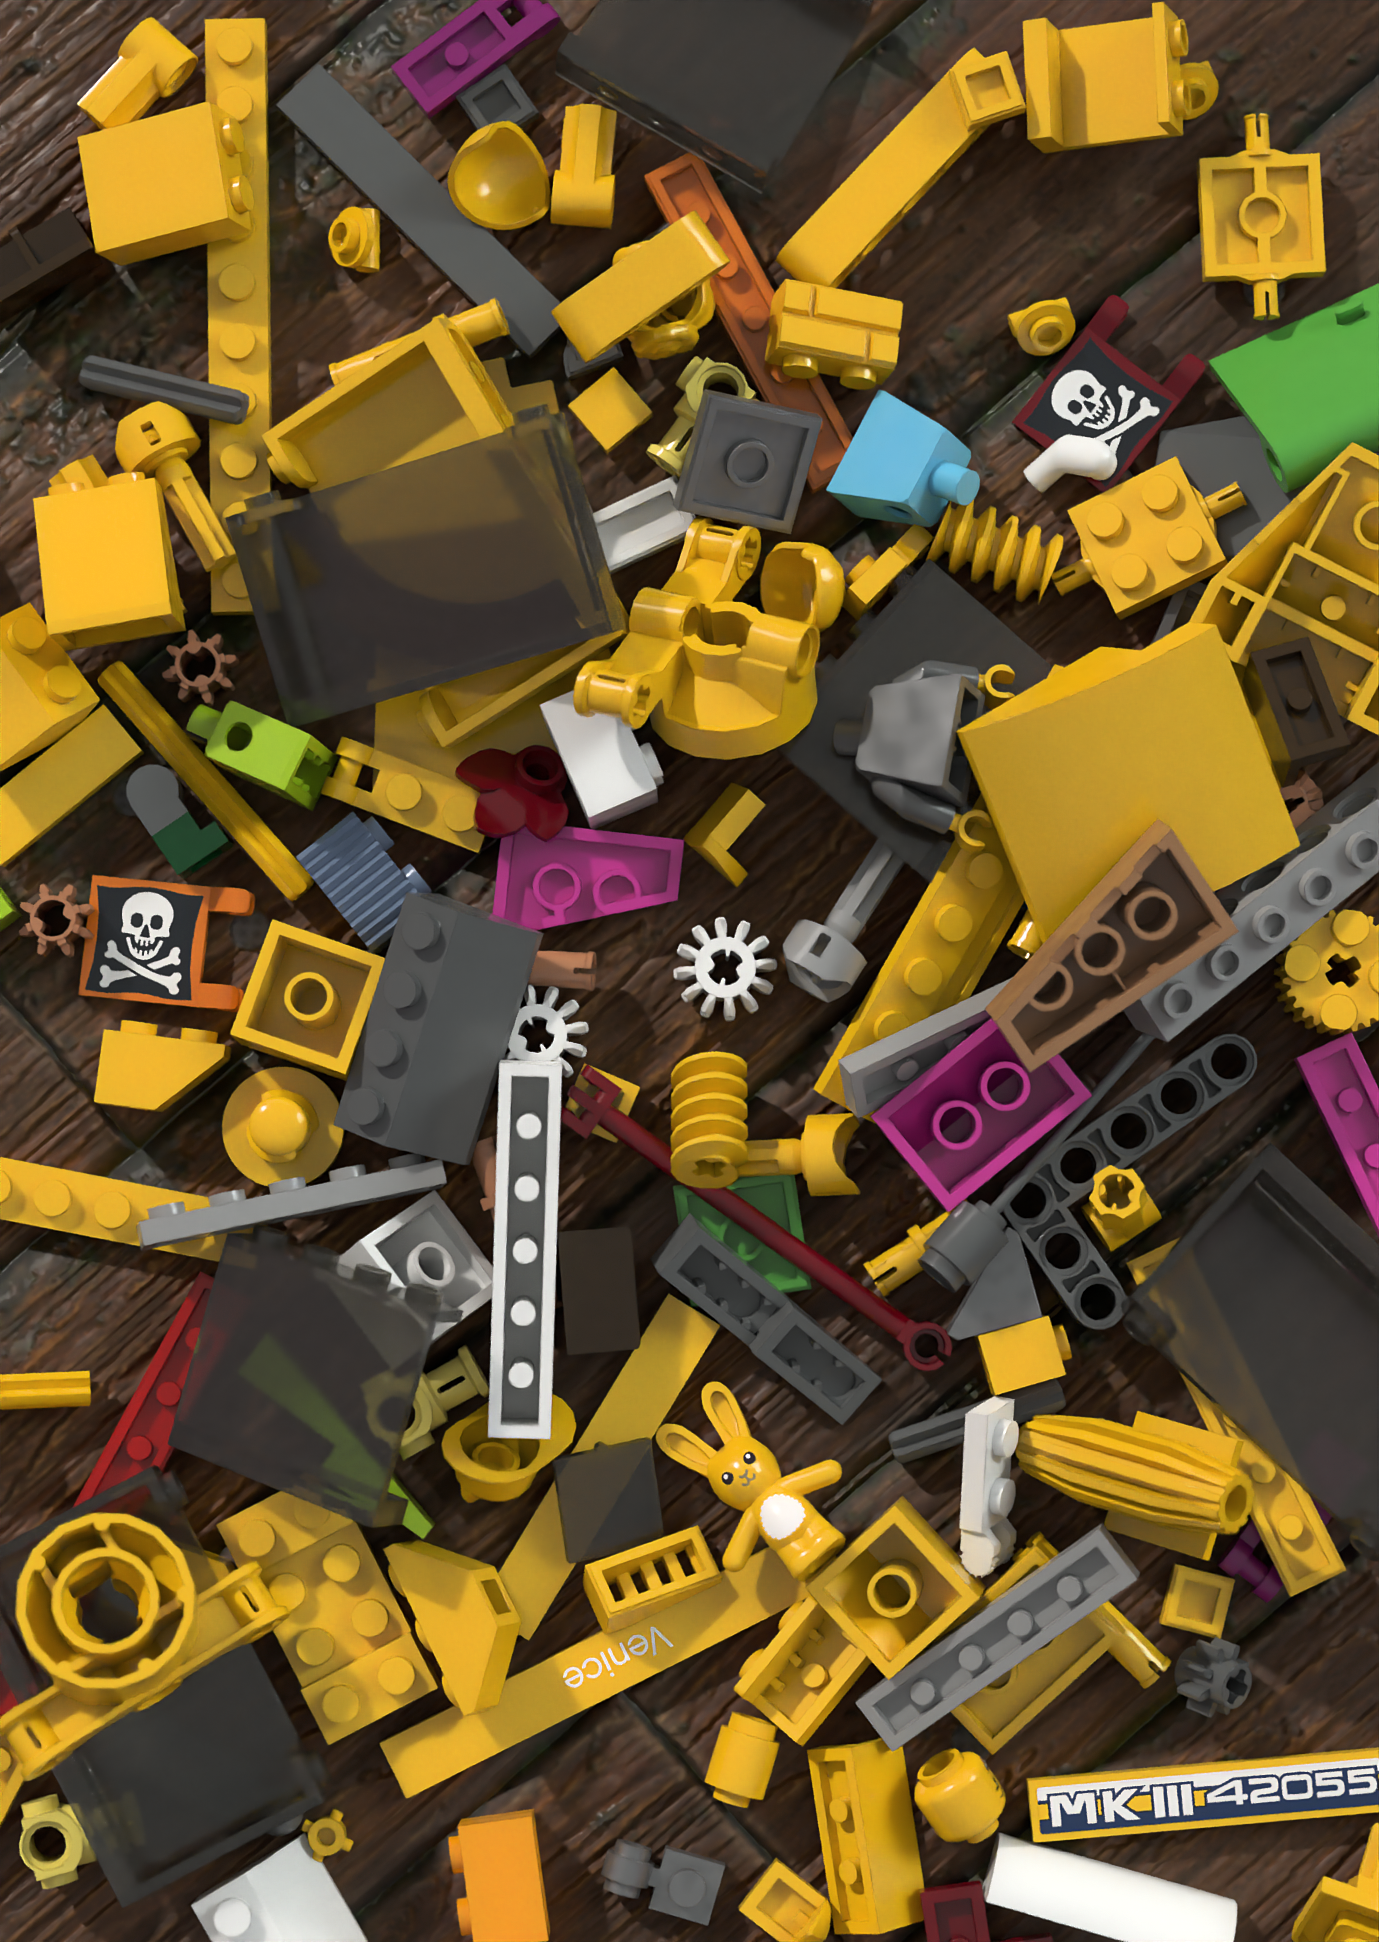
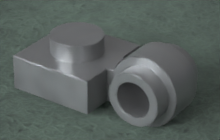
M617 1839L615 1849H608L601 1875L606 1877L604 1889L618 1895L637 1899L639 1898L641 1888L646 1889L648 1886H652L653 1890L648 1904L650 1909L708 1926L725 1869V1862L666 1845L660 1866L650 1860L651 1848L623 1839Z

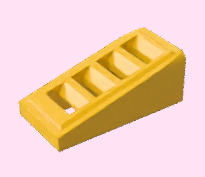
M697 1525L585 1565L583 1587L601 1629L607 1635L629 1627L721 1583L722 1576ZM685 1550L695 1571V1574L687 1577L676 1557V1554ZM662 1561L671 1583L662 1585L654 1564ZM637 1572L640 1573L647 1589L646 1592L638 1594L631 1575ZM614 1583L617 1584L623 1600L615 1602L608 1587Z

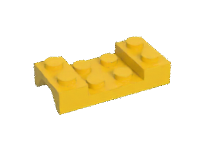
M324 1468L216 1524L237 1567L240 1568L250 1562L257 1561L262 1568L259 1577L278 1606L284 1605L288 1609L290 1616L273 1631L302 1686L300 1691L328 1745L439 1688L441 1682L334 1473L328 1468Z

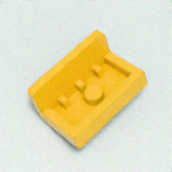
M812 1595L808 1596L804 1602H796L785 1612L778 1625L780 1632L765 1650L759 1649L755 1651L745 1661L739 1672L741 1679L734 1687V1691L738 1695L752 1703L801 1746H804L872 1662Z

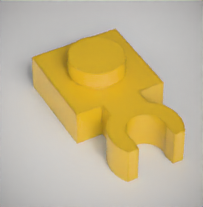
M914 524L892 548L889 547L876 561L869 554L865 556L844 579L850 587L846 592L842 607L859 621L900 580L901 576L924 556L935 538L923 526Z

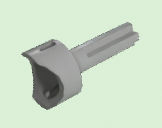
M880 835L824 921V925L806 919L798 920L786 938L782 948L789 980L806 993L827 1003L836 1000L849 992L867 964L864 956L852 943L911 854L909 850L900 846L898 840L890 836L887 839Z

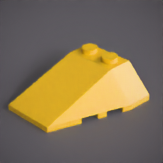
M1352 442L1210 580L1189 622L1217 625L1229 659L1245 667L1247 666L1250 652L1308 636L1338 714L1379 735V455Z

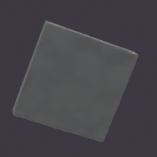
M704 389L673 506L678 511L791 534L823 419L816 413Z

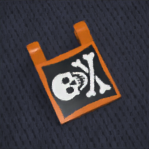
M92 875L89 904L94 906L95 911L87 917L86 929L90 930L94 937L93 939H85L78 995L238 1012L245 995L244 990L232 985L202 983L210 912L249 917L253 915L255 910V895L239 888L208 887Z

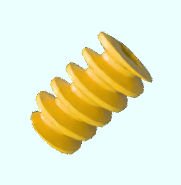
M974 500L968 505H959L956 509L951 508L950 502L926 558L927 563L933 565L947 552L949 553L950 573L956 574L969 561L972 563V582L977 584L989 571H993V591L1000 593L1014 580L1016 581V600L1023 602L1035 589L1039 591V605L1063 549V536L1056 534L1043 547L1040 545L1041 527L1038 525H1034L1023 537H1019L1018 517L1012 515L998 528L996 527L995 507L989 506L976 519L973 517Z
M717 1051L699 1053L681 1060L671 1073V1088L673 1090L671 1093V1109L673 1110L671 1114V1130L673 1131L671 1135V1151L673 1153L671 1156V1172L678 1181L688 1186L702 1189L731 1186L739 1178V1170L736 1167L743 1165L748 1159V1147L744 1144V1141L748 1138V1126L744 1123V1120L748 1117L747 1104L744 1102L748 1096L747 1083L744 1081L747 1077V1063L739 1056Z

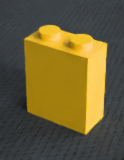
M203 102L77 137L95 253L123 266L252 232L249 211L254 208V197L249 181L242 174L239 153H242L245 147L243 132L235 117L212 102Z

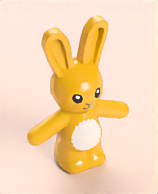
M713 1381L707 1383L702 1389L701 1400L703 1409L725 1445L717 1452L685 1427L667 1423L657 1430V1444L668 1457L708 1478L715 1494L724 1503L744 1511L722 1558L725 1569L730 1572L742 1570L761 1535L770 1548L778 1554L794 1579L800 1582L810 1579L844 1547L846 1539L839 1530L818 1513L815 1507L803 1495L837 1482L842 1475L840 1464L835 1460H825L781 1477L776 1457L765 1445L752 1438L746 1419L734 1394L720 1382Z

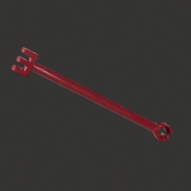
M588 1064L580 1073L581 1076L589 1084L600 1089L592 1098L572 1084L566 1095L582 1105L585 1110L578 1118L573 1111L561 1105V1121L585 1139L598 1124L901 1342L904 1356L917 1369L931 1371L945 1365L934 1353L929 1356H920L917 1354L914 1346L919 1336L931 1334L937 1342L936 1350L950 1356L952 1351L951 1338L946 1330L937 1323L930 1321L915 1323L729 1188L702 1189L688 1186L678 1181L671 1172V1156L673 1154L671 1147L613 1106L612 1102L622 1089Z

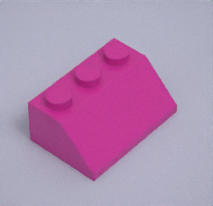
M990 1018L874 1112L871 1118L940 1206L947 1212H950L1083 1104L1092 1094L1059 1054L1032 1072H1029Z

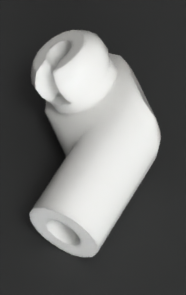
M1065 435L1055 441L1024 469V474L1030 483L1043 493L1065 473L1092 477L1098 481L1105 480L1115 472L1117 458L1110 450V447L1099 439Z

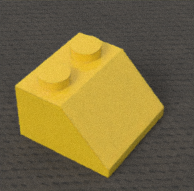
M30 602L0 617V771L63 738L79 725L100 701L66 651L48 635L47 625Z
M902 1496L823 1569L805 1589L884 1676L890 1680L981 1597L986 1586L978 1577L975 1578V1575H969V1572L964 1569V1565L961 1564V1558L909 1501Z

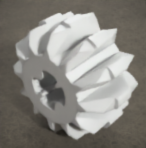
M718 917L715 919L717 938L710 940L705 929L700 925L692 929L695 940L702 946L700 951L686 944L678 946L677 954L684 959L695 962V966H684L674 969V979L683 981L696 978L697 983L685 989L681 997L685 1003L696 999L701 993L707 995L701 1006V1016L709 1018L713 1013L717 1000L724 1002L723 1015L725 1020L734 1021L736 1011L733 1000L739 998L745 1009L753 1014L758 1010V1004L748 990L753 988L766 995L772 993L773 985L767 980L756 977L755 972H771L776 970L777 961L772 958L755 960L754 956L769 945V940L766 936H761L755 939L749 946L743 943L749 933L750 923L741 921L737 927L735 937H726V920L724 917ZM725 954V960L728 961L730 955H733L740 961L741 964L736 968L737 982L725 985V978H722L720 984L710 978L709 975L712 974L715 968L712 960L715 956Z
M527 985L524 993L527 1006L519 1009L507 1046L510 1052L504 1056L503 1060L562 1062V1075L566 1078L571 1077L574 1071L570 1064L562 1058L564 1053L567 1052L579 1058H584L587 1054V1049L584 1046L569 1042V1036H578L589 1032L587 1022L579 1021L568 1025L564 1022L579 1009L578 1003L575 1000H570L558 1011H555L554 1006L559 997L558 988L553 986L548 988L542 1005L537 1004L533 985ZM535 1020L546 1021V1030L548 1034L554 1037V1041L548 1049L543 1044L540 1045L542 1052L539 1053L528 1051L529 1042L521 1036L523 1028L528 1023L532 1028H535Z

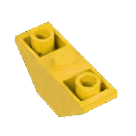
M421 1540L394 1543L383 1549L390 1563L388 1573L391 1582L396 1590L407 1598L417 1619L415 1621L416 1633L424 1647L433 1652L444 1674L442 1676V1685L448 1699L454 1706L460 1708L464 1717L488 1711L497 1706L521 1620L495 1567Z

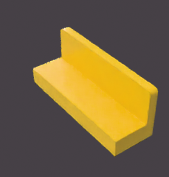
M879 1738L860 1744L823 1745L808 1749L809 1767L835 1934H882L923 1921L919 1889L924 1888L903 1745L892 1752L885 1741Z

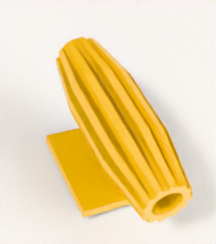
M1137 1411L1133 1427L1100 1418L1036 1414L1032 1416L1030 1422L1027 1421L1019 1429L1018 1443L1015 1449L1016 1457L1020 1461L1018 1463L1019 1467L1025 1473L1079 1502L1108 1510L1104 1523L1107 1530L1209 1561L1217 1533L1229 1535V1533L1234 1534L1238 1532V1528L1246 1523V1518L1249 1512L1251 1513L1253 1507L1252 1497H1254V1489L1251 1487L1253 1482L1246 1473L1236 1469L1243 1441Z

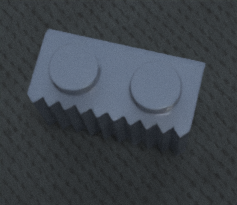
M352 812L296 856V858L370 951L377 955L390 945L406 892L431 893L432 890L410 863L400 870L388 856L386 851L395 844L373 816L362 823L356 814Z

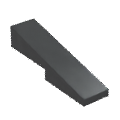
M690 1213L650 1258L654 1267L663 1278L747 1344L754 1355L841 1425L846 1422L882 1381L879 1374Z

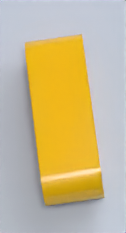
M695 210L671 224L565 299L551 311V314L583 361L588 363L726 267L730 260Z

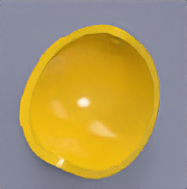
M511 121L492 123L474 132L461 146L450 166L447 178L450 197L458 210L478 225L495 230L518 229L540 219L546 214L550 206L549 175L542 156L523 129Z

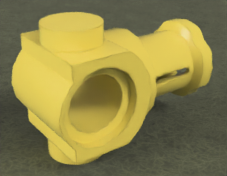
M698 356L691 360L676 383V386L685 392L673 408L678 418L658 445L651 444L645 451L657 465L672 476L676 475L678 480H680L691 439L689 436L693 432L704 389L717 382L726 383L736 390L738 397L759 401L756 399V392L748 387L744 374L737 367L729 363H715L708 357L702 360Z
M466 1345L458 1349V1356L427 1374L420 1368H417L400 1378L396 1370L392 1368L362 1385L368 1395L366 1398L370 1404L369 1419L373 1430L379 1437L391 1442L395 1451L398 1450L403 1460L435 1443L430 1431L448 1422L447 1411L477 1394L485 1398L489 1395L490 1388L481 1368ZM462 1375L465 1377V1380L445 1392L440 1391V1388ZM391 1397H404L414 1406L415 1420L412 1426L405 1431H395L384 1422L382 1416L383 1407Z
M134 1790L124 1792L123 1799L88 1809L82 1801L71 1804L59 1803L57 1794L39 1797L21 1804L24 1815L21 1823L24 1831L19 1841L20 1855L24 1863L34 1871L36 1881H41L42 1889L55 1888L78 1880L76 1866L97 1861V1851L132 1841L136 1846L147 1844L144 1820ZM122 1822V1823L115 1824V1825H111V1826H108V1827L98 1828V1827L105 1826V1825H109V1824H112V1823ZM48 1826L57 1828L63 1833L66 1840L65 1851L58 1856L51 1857L40 1853L34 1844V1833L36 1830Z

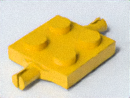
M1256 113L1243 117L1246 150L1230 157L1199 158L1197 163L1203 282L1239 281L1253 285L1255 320H1264L1266 305L1267 320L1280 317L1278 312V283L1290 278L1323 277L1326 272L1320 153L1287 154L1270 149L1269 115L1260 113L1257 118V129Z
M1175 456L1067 510L1080 537L1081 555L1083 558L1053 572L1051 577L1061 596L1094 580L1106 592L1116 615L1122 620L1219 572L1228 562L1217 541L1215 519L1248 504L1236 481L1203 498L1202 494L1189 483L1179 460Z

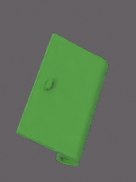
M1379 284L1208 361L1213 374L1258 433L1266 462L1283 492L1288 493L1312 482L1352 442L1373 453L1379 451Z

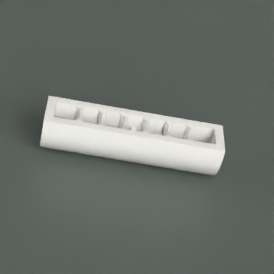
M1000 1832L997 1833L982 1887L983 1896L988 1903L1124 1942H1234L1237 1903L1233 1899Z

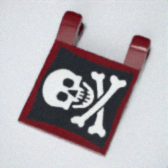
M1111 295L1107 298L1087 327L1012 421L1014 426L1045 450L1065 435L1095 438L1105 442L1116 455L1117 467L1115 472L1109 478L1101 481L1094 480L1092 477L1080 476L1101 493L1113 488L1175 408L1197 383L1205 370V364L1193 354H1187L1165 383L1161 385L1106 343L1125 320L1129 310L1128 304L1116 295Z

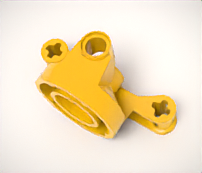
M697 516L692 520L685 536L684 546L676 570L661 590L645 587L638 592L630 612L629 634L610 659L587 662L579 672L573 693V706L579 716L588 718L593 717L597 713L621 719L626 727L638 729L646 722L650 715L652 728L669 746L695 757L725 760L760 755L791 741L810 723L818 702L815 679V663L820 646L818 628L813 624L765 613L762 614L753 606L743 602H733V598L752 576L759 560L761 536L756 527L743 526L740 530L714 525L713 520L706 516Z
M91 1513L58 1526L33 1549L18 1580L16 1617L30 1655L54 1680V1685L0 1717V1735L6 1736L22 1762L23 1768L20 1773L24 1780L34 1779L51 1770L98 1732L132 1711L139 1712L156 1704L175 1691L182 1684L183 1679L221 1655L261 1638L283 1623L290 1616V1613L286 1606H278L259 1577L262 1571L257 1561L250 1562L236 1569L218 1583L197 1595L185 1558L178 1547L158 1527L128 1514ZM111 1577L114 1590L127 1595L135 1604L138 1612L137 1627L139 1629L127 1639L105 1645L104 1639L91 1636L84 1630L82 1625L83 1610L78 1598L93 1591ZM244 1593L248 1596L257 1612L253 1611L244 1597ZM26 1728L32 1730L41 1748L37 1749L25 1731Z

